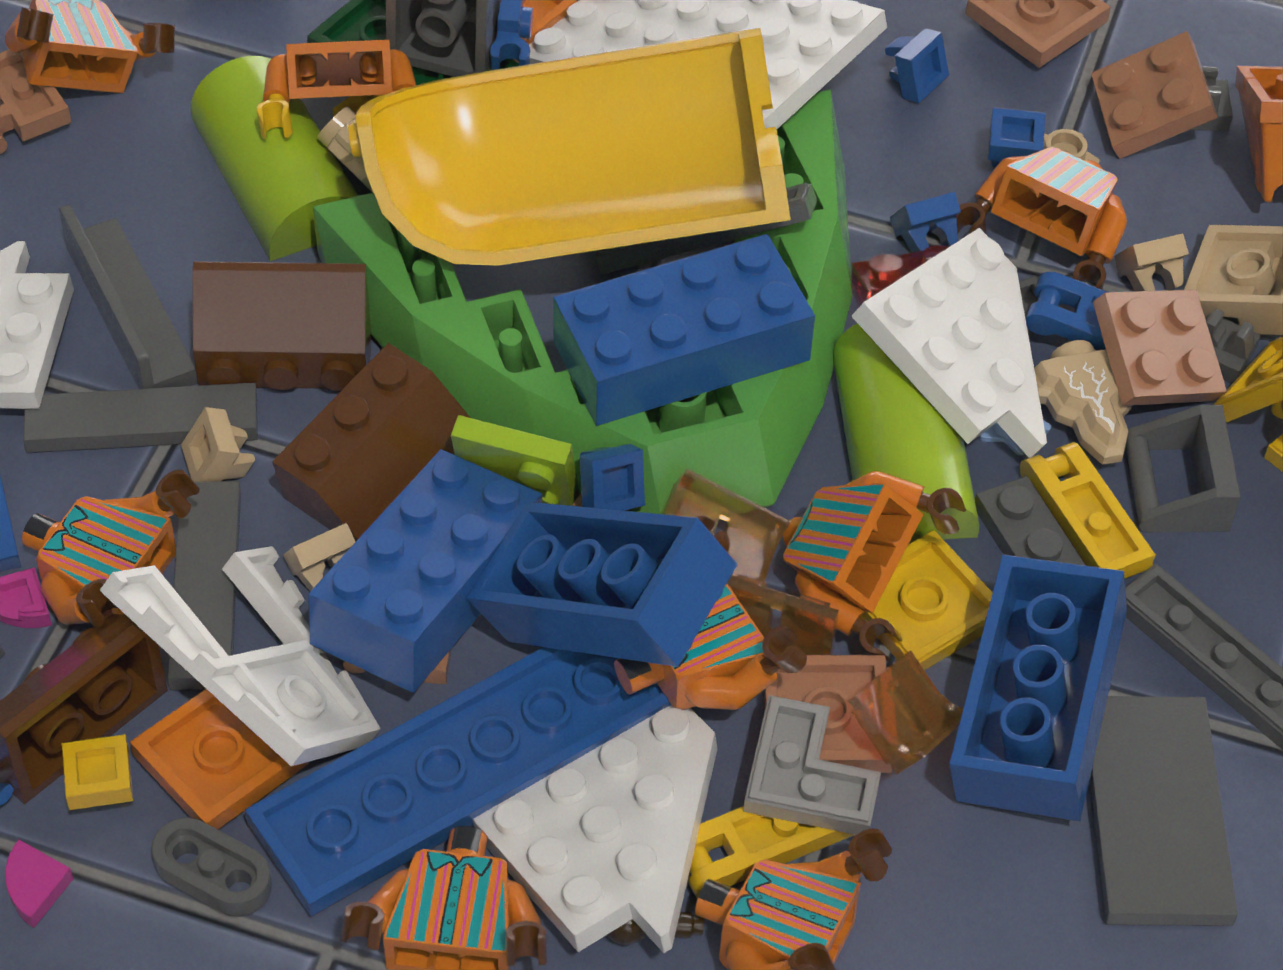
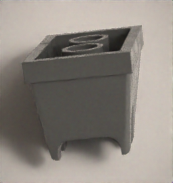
M386 0V40H390V50L396 49L405 53L413 67L454 77L491 71L490 48L497 37L501 0Z

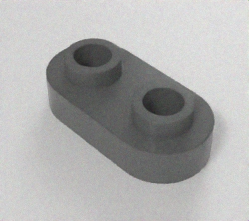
M195 818L172 820L163 825L155 834L152 841V855L155 868L160 877L169 884L218 911L232 916L253 913L268 900L272 889L269 865L265 857L255 849ZM190 853L197 856L189 863L177 861L184 854ZM238 882H245L250 885L246 890L239 892L229 890L232 885Z

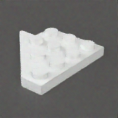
M980 228L869 298L854 312L852 318L967 444L996 423L1029 458L1033 457L1047 443L1017 268L1004 255L1000 245L989 238Z
M17 241L0 251V408L39 409L74 291L69 273H25L30 259L25 241Z
M670 705L472 819L474 827L482 830L487 835L486 847L495 857L507 862L509 874L517 883L524 886L530 898L577 952H580L632 919L663 953L672 949L699 825L717 754L715 732L691 708L682 710L673 708Z

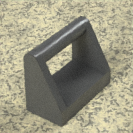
M1199 405L1128 429L1125 446L1140 530L1144 532H1229L1241 496L1223 405ZM1191 449L1199 493L1159 506L1150 450Z

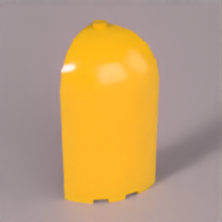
M760 28L436 80L374 98L359 108L356 113V123L348 124L349 142L353 157H363L365 173L382 214L413 246L453 264L499 266L791 220L777 129L775 127L765 128L762 110L773 109Z

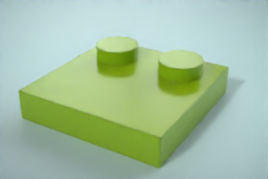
M458 415L451 433L455 456L542 493V503L573 505L579 493L572 444Z

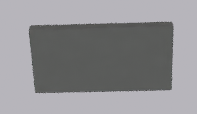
M1108 696L1089 780L1106 925L1234 926L1238 912L1206 697Z

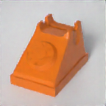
M1237 66L1235 87L1239 91L1253 164L1255 186L1261 193L1263 200L1271 203L1274 191L1283 185V67Z

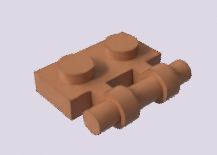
M9 49L0 53V154L7 149V142L2 136L4 132L15 129L24 142L72 123L69 107L57 89L52 86L29 84L23 52L16 53Z

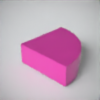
M35 567L0 577V621L20 628H42L52 625Z
M18 839L7 859L5 881L17 914L28 925L35 928L72 882L73 876L71 868Z

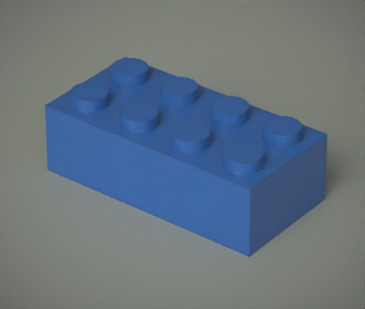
M768 234L553 297V342L596 426L809 361L811 357L815 314Z
M440 449L308 593L310 645L414 693L481 614L466 599L525 504L527 502L542 503V493Z
M527 502L466 599L508 642L678 667L685 654L691 648L694 638L714 604L722 595L724 587L738 564L696 517Z
M1002 554L949 764L956 801L1074 821L1081 820L1127 613L1124 571Z

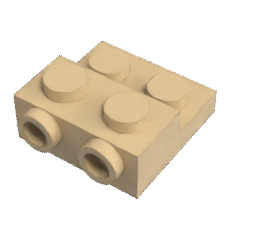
M1208 226L1184 289L1197 290L1204 316H1208L1215 309L1224 312V317L1238 318L1240 326H1242L1244 321L1252 324L1254 332L1258 334L1283 335V226Z

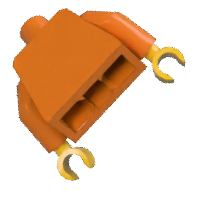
M390 40L286 44V54L274 56L266 68L263 102L257 106L261 137L266 139L267 131L276 127L283 128L285 138L292 135L293 129L289 110L290 99L385 95L400 89L416 86L410 60L402 51L390 50Z

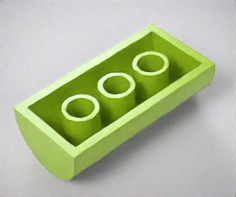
M245 56L218 66L200 82L191 100V117L269 261H273L317 246L313 206L357 197L358 194L337 158L317 139L320 129L301 98L290 99L289 110L293 129L290 137H284L282 127L272 128L267 131L266 139L261 137L257 106L263 102L266 68L271 59L263 56Z
M858 323L853 325L839 337L834 347V367L852 481L869 472L881 471L925 486L924 493L930 495L941 488H952L961 496L966 512L955 508H948L942 511L941 514H947L956 519L959 531L954 534L939 532L934 527L930 514L919 510L924 515L910 542L919 539L932 530H935L943 540L978 538L980 526L964 439Z

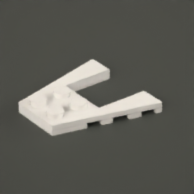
M272 546L234 552L222 570L283 642V645L231 656L227 655L155 565L112 572L100 591L290 766L357 749L372 741L381 730L346 670L340 671L337 675L325 651L310 645L309 625L299 610V607L305 600L293 580H287L283 583L273 566L279 556Z

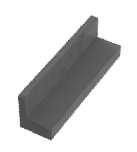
M70 204L59 207L67 250L138 388L184 387L198 384L196 367L118 220L113 218L83 229Z

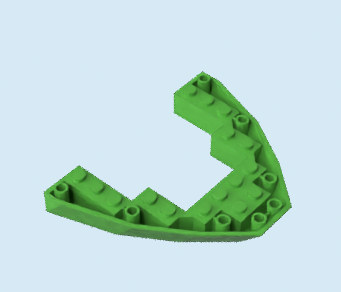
M831 89L817 92L777 129L786 188L807 182L812 184L817 203L811 219L734 239V243L768 234L814 312L815 322L811 357L809 361L596 426L568 370L555 373L522 290H514L466 302L452 263L413 246L382 214L374 193L313 206L317 251L321 263L366 264L371 335L383 348L390 343L431 370L472 419L572 444L578 493L581 494V452L601 447H618L632 444L643 449L645 505L628 509L629 511L685 517L705 515L715 521L773 506L824 406L834 368V347L839 337L843 334L853 297L845 168Z

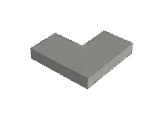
M769 695L744 800L743 812L857 835L871 827L881 772L820 760L830 707Z

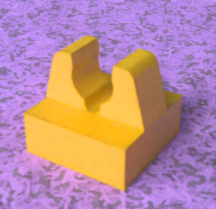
M126 734L62 743L65 794L69 810L133 801L130 755Z

